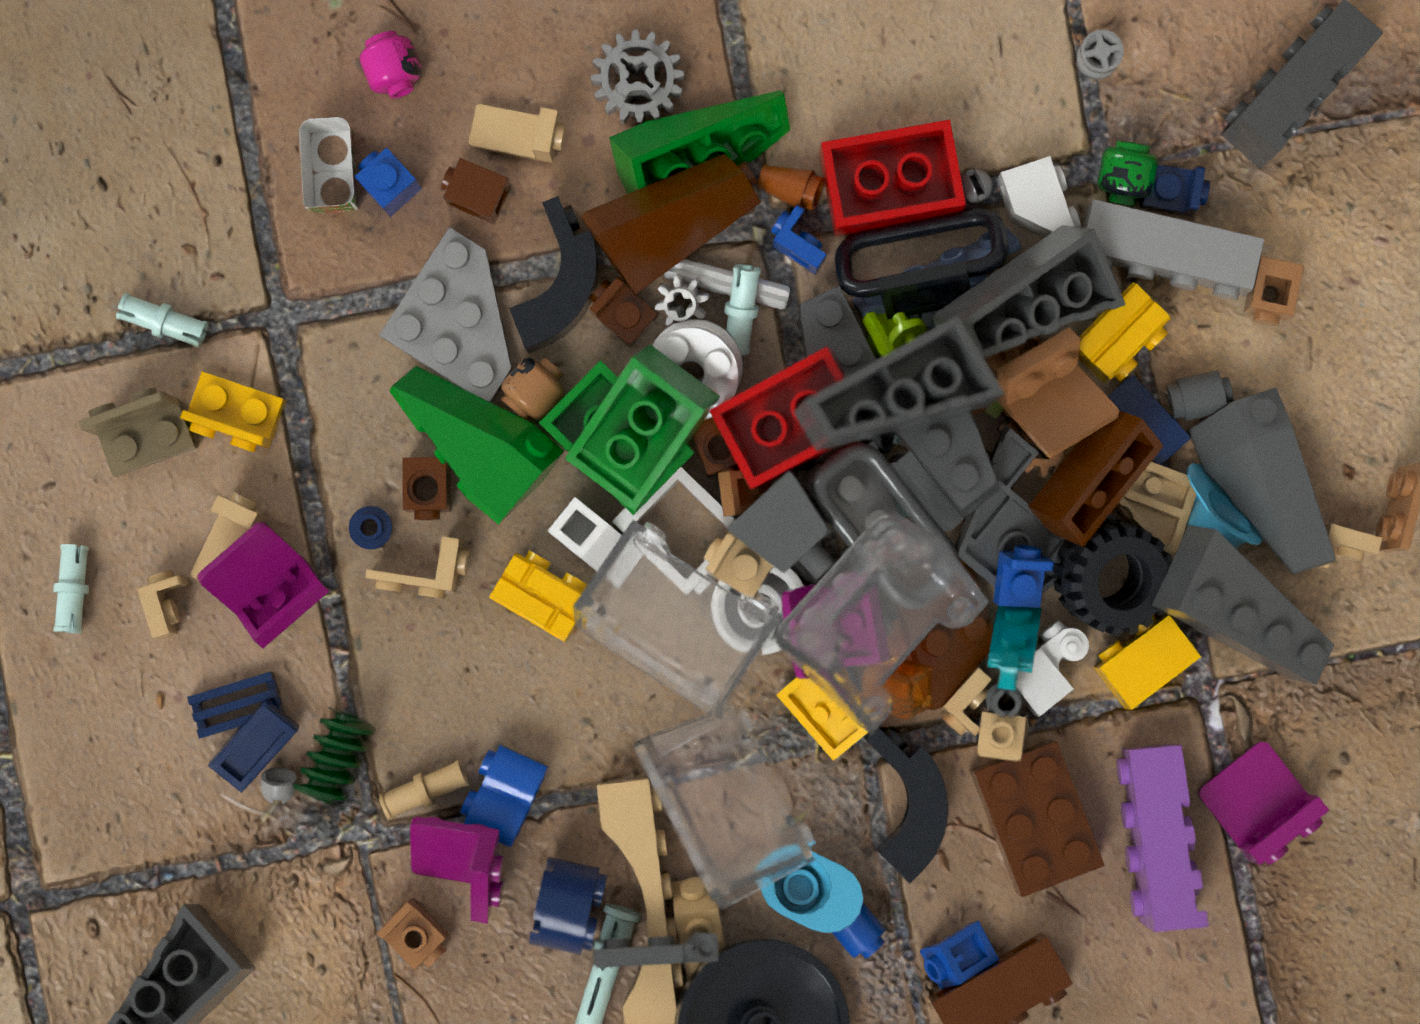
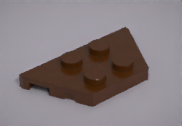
M883 548L877 554L902 587L910 592L920 589L941 567V557L938 555ZM959 558L956 577L930 603L921 608L907 609L898 606L892 601L929 710L940 709L946 704L989 654L994 628L973 569Z

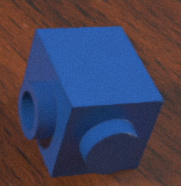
M387 147L380 154L378 151H374L365 157L358 166L360 172L354 176L390 217L422 189L413 175Z

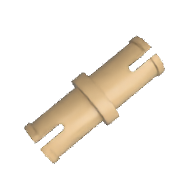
M457 760L427 775L423 772L413 776V781L388 792L380 793L378 797L386 817L393 819L395 816L422 804L425 807H429L436 803V798L459 788L467 787L470 785V781L462 762Z

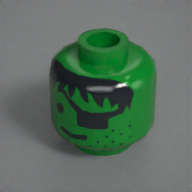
M1117 140L1115 147H1109L1104 150L1097 184L1102 191L1110 193V202L1135 206L1136 198H1146L1152 194L1158 158L1154 154L1149 153L1151 146Z

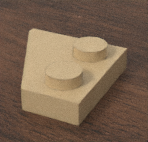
M1151 462L1116 505V508L1133 525L1152 533L1153 537L1160 539L1165 545L1163 550L1170 553L1173 559L1183 538L1197 494L1186 474Z

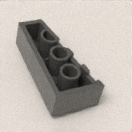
M1188 525L1152 605L1289 679L1317 685L1334 644L1216 529Z
M183 904L175 917L176 921L167 935L162 937L156 946L150 962L141 976H137L128 990L130 993L118 1012L113 1014L108 1024H199L256 967L199 904Z

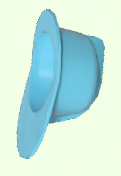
M1195 463L1187 467V476L1197 495L1187 524L1189 526L1216 529L1236 549L1245 542L1251 545H1259L1263 541L1259 536V531L1242 511L1239 513L1231 504V498L1216 481L1213 482L1207 476L1201 465Z
M801 847L782 848L772 854L763 865L760 875L761 893L767 904L779 914L809 929L823 933L843 930L850 926L860 914L863 903L861 885L855 875L842 865Z

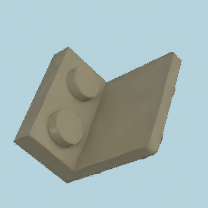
M155 388L145 389L130 396L132 402L116 408L114 403L97 406L88 411L90 417L79 421L81 430L99 437L111 474L116 478L198 448L193 433L189 431V422L180 418L182 410H184L181 400L165 392H157Z

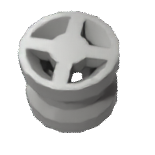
M1108 30L1091 32L1083 40L1076 54V64L1080 72L1093 80H1102L1109 77L1121 63L1124 55V46L1121 39L1115 33ZM1095 57L1097 60H1100L1101 65H1099V62L1090 58Z

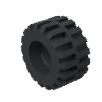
M1106 518L1083 547L1073 542L1067 548L1060 546L1057 554L1062 556L1061 563H1054L1053 573L1059 575L1060 579L1053 581L1054 589L1062 594L1058 598L1062 606L1070 610L1069 613L1092 628L1102 633L1106 631L1111 635L1121 636L1122 631L1129 635L1139 632V624L1148 628L1154 623L1152 616L1155 613L1159 615L1164 613V611L1154 607L1152 604L1168 573L1169 568L1167 566L1171 564L1173 559L1170 553L1163 550L1165 545L1162 541L1153 537L1152 533L1120 519L1113 521ZM1125 554L1129 565L1125 584L1115 594L1102 598L1098 587L1102 569L1114 557Z

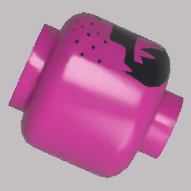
M396 31L382 32L367 39L364 44L366 48L360 53L359 60L370 89L378 94H389L390 99L400 98L413 92L412 84L421 77L422 67L412 41L405 36H398Z

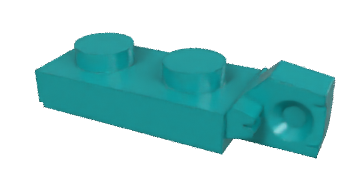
M998 606L988 658V667L999 668L1000 670L998 688L1016 690L1019 671L1032 673L1042 608Z

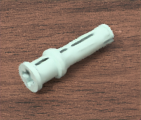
M605 903L603 911L606 913V918L600 937L594 939L592 947L594 949H604L603 940L631 939L635 923L641 921L642 914L627 907ZM593 963L575 1024H602L620 966L596 967Z

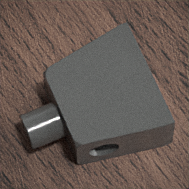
M794 470L788 471L727 528L735 537L782 573L787 572L795 563L800 561L817 580L836 563L818 543L832 530V527L818 510L811 494Z

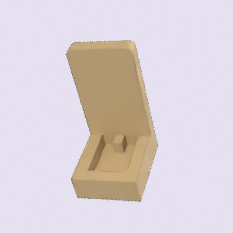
M478 104L475 108L469 144L473 148L553 163L555 150L561 151L563 148L566 125L561 124L558 110L541 107L539 115Z
M233 492L230 499L217 495L210 511L218 514L191 571L192 578L197 579L202 569L258 522H265L267 516L255 511L257 502Z
M442 536L435 580L366 569L365 578L376 580L375 589L401 592L402 584L419 586L418 595L444 599L445 591L456 592L458 576L466 575L469 550L463 549V540Z
M715 876L691 877L686 880L671 882L674 917L680 945L687 942L695 932L717 934L719 950L725 948ZM703 962L684 963L687 981Z

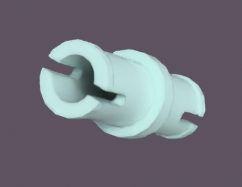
M736 264L733 266L734 274L730 301L725 303L724 313L728 315L726 331L737 343L741 356L750 354L749 346L753 319L758 317L759 307L755 305L761 269L754 267L753 270L752 265Z
M124 293L117 308L121 311L116 312V319L152 330L153 336L162 338L163 335L194 345L196 348L201 347L207 333L204 330L208 329L207 321H201L173 311L172 305L163 303L159 306L131 296L129 293Z
M61 544L59 580L53 586V592L57 593L55 627H53V631L80 634L82 633L84 595H89V586L85 585L89 547Z

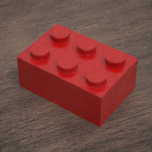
M950 119L825 141L820 144L819 156L834 236L960 212L966 206Z
M827 346L709 410L750 489H759L785 475L788 471L794 470L837 447L834 446L816 451L793 413L806 399L847 377L832 348Z

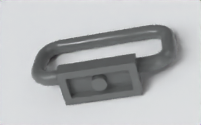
M863 442L849 443L839 449L820 466L814 474L811 484L814 503L885 594L895 604L907 609L921 608L930 603L950 585L957 575L959 560L958 552L945 532L954 529L964 518L910 450L893 455L887 461L883 454L872 445ZM855 460H863L870 466L941 557L939 571L916 591L910 592L902 587L829 493L831 480Z

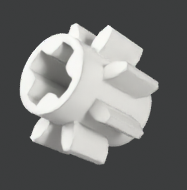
M678 273L674 277L673 288L667 284H661L658 288L660 293L666 297L656 304L655 309L665 310L668 315L665 323L667 326L674 320L684 321L691 319L692 315L699 319L705 317L707 313L699 305L709 299L710 293H700L696 287L700 278L696 277L688 284L683 282L681 274ZM679 292H682L684 299L691 298L692 300L686 310H683L681 304H674L673 302Z

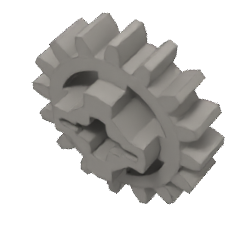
M633 30L631 40L625 41L620 33L616 34L617 46L614 48L604 43L601 47L606 58L605 60L594 58L593 66L601 73L592 75L591 83L594 86H602L594 95L597 102L608 100L604 108L605 113L609 116L616 110L620 111V123L622 124L627 122L629 116H635L637 125L644 122V116L650 115L653 120L659 119V110L661 108L671 113L674 110V106L670 97L681 98L682 89L674 83L684 81V71L673 69L681 63V58L679 54L667 55L671 49L670 42L666 40L658 46L656 45L654 32H650L646 40H641L638 30ZM631 52H645L643 56L628 55ZM662 65L667 74L664 89L655 79V75L660 71ZM612 68L620 76V81L615 85L614 91L611 90L609 85V75ZM629 72H633L636 75L645 72L646 84L636 81L631 85ZM632 100H647L649 102L641 105L630 104Z

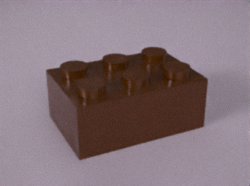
M1049 739L1023 749L1020 761L996 759L969 770L1015 892L1018 895L1025 897L1105 866L1057 741Z

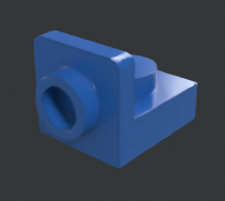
M797 205L791 214L784 210L771 230L776 235L773 240V248L816 275L825 262L827 254L821 251L823 244L812 235L802 231L798 236L793 232L801 221L805 210Z
M1016 545L1014 551H999L993 602L998 606L1040 608L1045 571H1053L1054 561L1043 555L1041 548L1035 546Z
M979 920L970 922L940 942L928 945L920 950L927 975L940 989L960 985L999 960Z

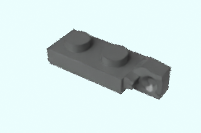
M695 932L683 945H675V936L649 937L647 947H630V939L603 940L604 949H593L594 965L596 967L713 962L719 960L717 934Z

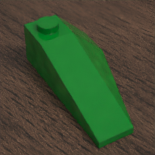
M779 90L646 121L609 137L617 174L627 194L722 154H726L737 166L743 161L752 162L791 129L785 95Z
M418 366L411 369L393 384L389 390L418 431L427 433L437 449L434 454L440 463H448L460 480L457 486L463 495L498 525L545 480L564 453L561 447L531 422Z

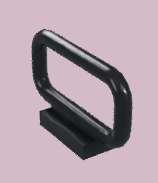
M970 209L857 232L844 239L836 249V278L840 288L850 296L869 298L881 295L887 320L892 319L899 312H904L906 316L941 310L971 289L969 278L986 275L1002 266L1008 257L1009 248L1006 227L1001 217L993 211ZM974 226H982L988 229L991 251L984 257L870 280H857L854 278L852 255L860 249Z

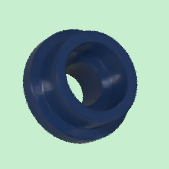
M375 506L360 508L353 514L349 522V534L352 540L364 549L373 550L384 546L391 538L393 532L390 516L383 509ZM373 519L378 525L377 532L372 536H367L363 532V524L367 520Z

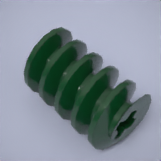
M328 707L336 714L335 717L320 718L319 721L329 730L328 734H314L313 739L322 746L321 751H307L306 753L316 763L315 767H301L299 770L309 779L308 784L294 783L293 788L319 801L336 805L334 800L346 801L350 795L340 784H353L356 780V777L347 768H360L363 763L353 752L367 751L369 748V744L360 735H373L376 729L362 718Z

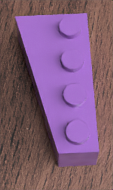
M1173 743L1122 748L1123 758L1117 759L1116 768L1119 784L1126 785L1127 802L1121 803V817L1124 829L1130 828L1132 846H1126L1125 855L1128 872H1135L1136 890H1130L1132 914L1134 917L1139 916L1140 923L1154 932L1209 927L1207 912L1197 911L1195 896H1198L1199 890L1203 889L1201 872L1197 870L1195 861L1189 859V851H1194L1196 838L1190 816H1183L1182 807H1189L1190 804L1182 745Z

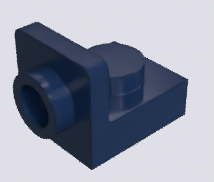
M1158 165L1152 194L1141 199L1140 208L1191 217L1199 209L1200 205H1206L1210 180H1204L1205 167L1196 166L1193 170Z

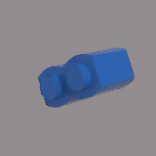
M500 745L497 752L489 749L478 772L485 776L478 792L472 789L469 791L460 810L461 814L467 816L464 824H481L488 828L498 829L499 842L512 847L549 766L504 745Z

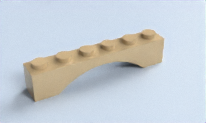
M650 777L598 783L596 786L601 828L621 849L632 865L640 883L647 910L648 938L675 936V943H678L675 917L667 918L665 900L673 899L670 873L662 874L660 856L668 855L665 829H656L655 813L662 812L660 786L651 787ZM681 963L642 965L637 980L623 1003L625 1024H674L677 1009L676 988L683 987Z

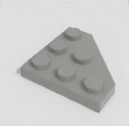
M449 227L379 336L458 387L492 403L501 389L502 381L513 369L507 349L488 254L485 249Z

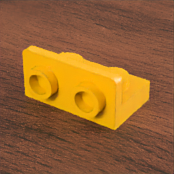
M202 371L188 411L182 410L180 418L191 422L189 428L191 432L214 439L217 431L232 436L230 445L255 453L257 445L267 449L270 448L286 400Z
M845 667L807 679H798L796 677L776 694L833 761L866 735L881 719L873 699L865 692L858 690L849 679Z

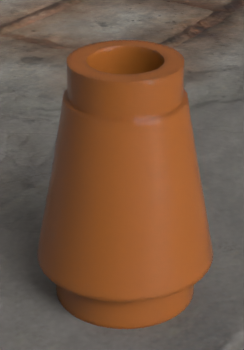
M765 164L760 172L757 188L794 208L799 205L803 209L806 208L814 211L821 198L824 178L817 176L815 170Z

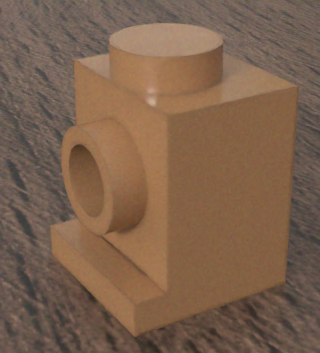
M1261 256L1254 288L1247 294L1244 312L1254 314V322L1268 326H1279L1280 320L1286 321L1293 317L1304 265ZM1264 288H1270L1275 292L1276 298L1274 302L1264 300L1262 296Z
M414 898L410 899L376 933L414 970L422 962L427 968L431 967L447 950L441 943L450 935ZM410 931H417L421 934L422 943L420 946H412L408 943L407 935Z

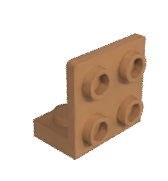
M1070 327L998 368L997 382L1005 393L997 401L1049 458L1054 457L1119 417L1117 406L1079 367L1080 338Z
M1420 462L1398 467L1397 473L1393 472L1389 478L1386 497L1391 499L1387 515H1381L1375 532V536L1382 537L1379 551L1389 553L1406 551L1410 548L1420 510Z

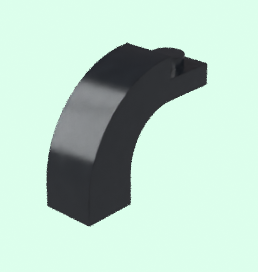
M559 196L542 202L560 247L561 265L559 273L550 288L543 294L509 308L528 354L555 343L580 322L592 302L590 297L596 290L598 282V255L592 233L588 230L574 236L573 231L580 229L572 206L563 207Z
M875 726L864 739L899 774L907 794V806L902 821L876 850L910 884L929 865L942 843L948 818L946 788L936 763L921 745H918L907 756L903 752L908 746L907 743L891 727H888L883 732L879 727Z

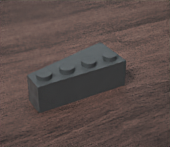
M1343 0L1335 9L1327 4L1310 23L1316 29L1306 41L1299 36L1282 54L1287 63L1279 72L1276 73L1270 68L1255 84L1253 88L1259 94L1248 105L1244 100H1241L1225 118L1230 126L1221 136L1259 169L1281 151L1294 133L1310 118V113L1331 94L1341 78H1344L1384 33L1347 0Z
M1062 225L932 315L936 327L958 315L981 355L985 358L1023 344L1028 338L1039 334H1050L1060 330V326L1074 321H1084L1095 317V313L1106 309H1116L1126 304L1095 230L1092 228Z
M957 315L811 396L793 413L815 450L819 451L983 408L992 404L1005 393Z

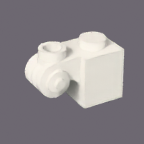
M1060 619L1047 627L1039 635L1044 642L1036 647L1032 673L1022 671L1018 673L1016 688L1020 692L1021 700L1034 716L1040 717L1073 690V687L1059 671L1060 660L1079 661L1085 657L1089 649L1086 635L1078 629L1068 628Z

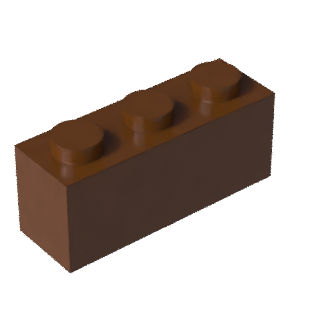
M1119 410V417L1085 437L1077 444L1028 507L1050 533L1083 547L1164 445L1142 418Z
M1041 932L1000 955L998 961L962 984L943 988L928 996L943 1024H1019L1029 1016L1027 1010L1041 1002L1044 1006H1049L1067 995L1065 988L1071 986L1073 982L1048 938Z

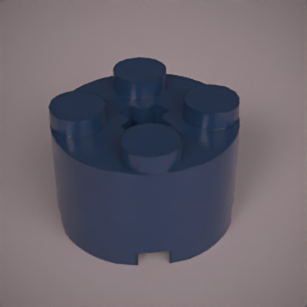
M548 857L533 920H535L533 930L540 931V933L531 931L529 944L581 955L582 949L591 951L598 919L590 917L591 907H601L607 875L600 874L599 867Z

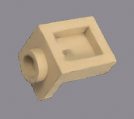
M1335 524L1325 525L1333 551L1334 547L1338 548L1337 556L1354 561H1362L1363 556L1378 555L1382 537ZM1330 563L1317 567L1316 569H1326L1329 567Z
M728 531L724 539L717 536L704 556V559L709 562L706 567L708 574L751 600H754L774 567L730 531Z
M173 570L147 577L149 585L137 588L152 639H163L178 634L175 624L180 622L179 612L173 598L167 599L165 593L188 586L187 576H174Z
M978 667L942 707L947 712L942 719L960 736L966 731L973 736L980 732V728L963 713L967 707L972 711L975 710L985 700L988 692L986 686L992 680Z
M982 712L977 749L978 755L984 758L1020 761L1022 759L1024 742L1028 740L1029 723L1027 718L1023 716L1009 717V715H1005L1004 718L996 713Z

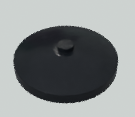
M761 938L749 939L728 945L719 950L718 961L703 962L692 974L681 993L674 1024H850V1017L846 999L839 983L831 971L818 958L790 943Z

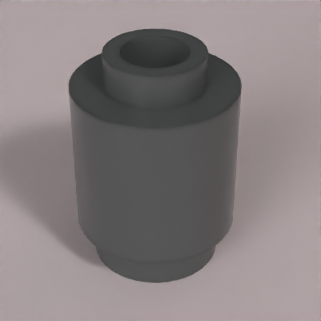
M1218 370L1176 379V384L1166 386L1169 408L1174 419L1184 418L1185 421L1211 416L1227 406V403L1234 401L1229 378H1221Z

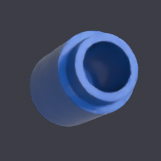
M862 903L860 914L850 926L841 931L831 933L853 958L861 953L866 959L885 943L881 935L885 932L886 928L869 908Z

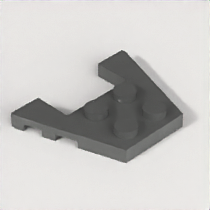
M1004 426L1001 430L989 459L998 482L999 492L966 517L955 544L958 558L994 587L999 551H1014L1016 545L1035 546L1041 548V553L1054 561V563H1061L1062 556L1058 555L1057 552L1060 546L1067 548L1071 543L1062 537L1050 533L1029 509V504L1011 490V486L1039 452L1007 426ZM1112 513L1107 517L1113 521L1117 519ZM1045 571L1042 593L1054 586L1053 581L1060 579L1059 575L1053 573V571Z

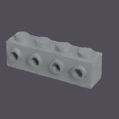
M1095 199L1088 205L1083 223V228L1095 230L1110 268L1113 265L1129 269L1128 275L1131 277L1153 280L1154 275L1171 279L1170 285L1186 290H1196L1197 285L1213 289L1212 294L1214 296L1229 300H1238L1239 295L1245 296L1254 288L1264 243L1262 238Z

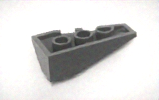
M1277 388L1235 400L1189 429L1188 434L1191 437L1204 472L1213 482L1216 481L1231 498L1230 502L1239 513L1242 511L1259 531L1261 539L1292 575L1335 562L1336 558L1298 441Z

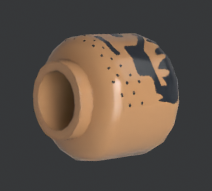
M545 357L540 363L532 358H524L502 381L501 388L505 395L501 400L519 417L527 421L530 418L540 421L564 398L565 389L559 382L564 374Z

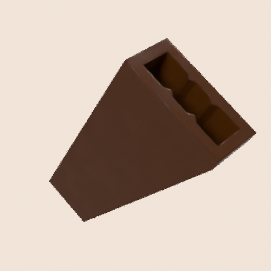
M722 154L590 209L580 217L617 273L632 291L637 294L752 210L761 201L753 189V186L758 182L750 169L743 162L737 166L726 154Z

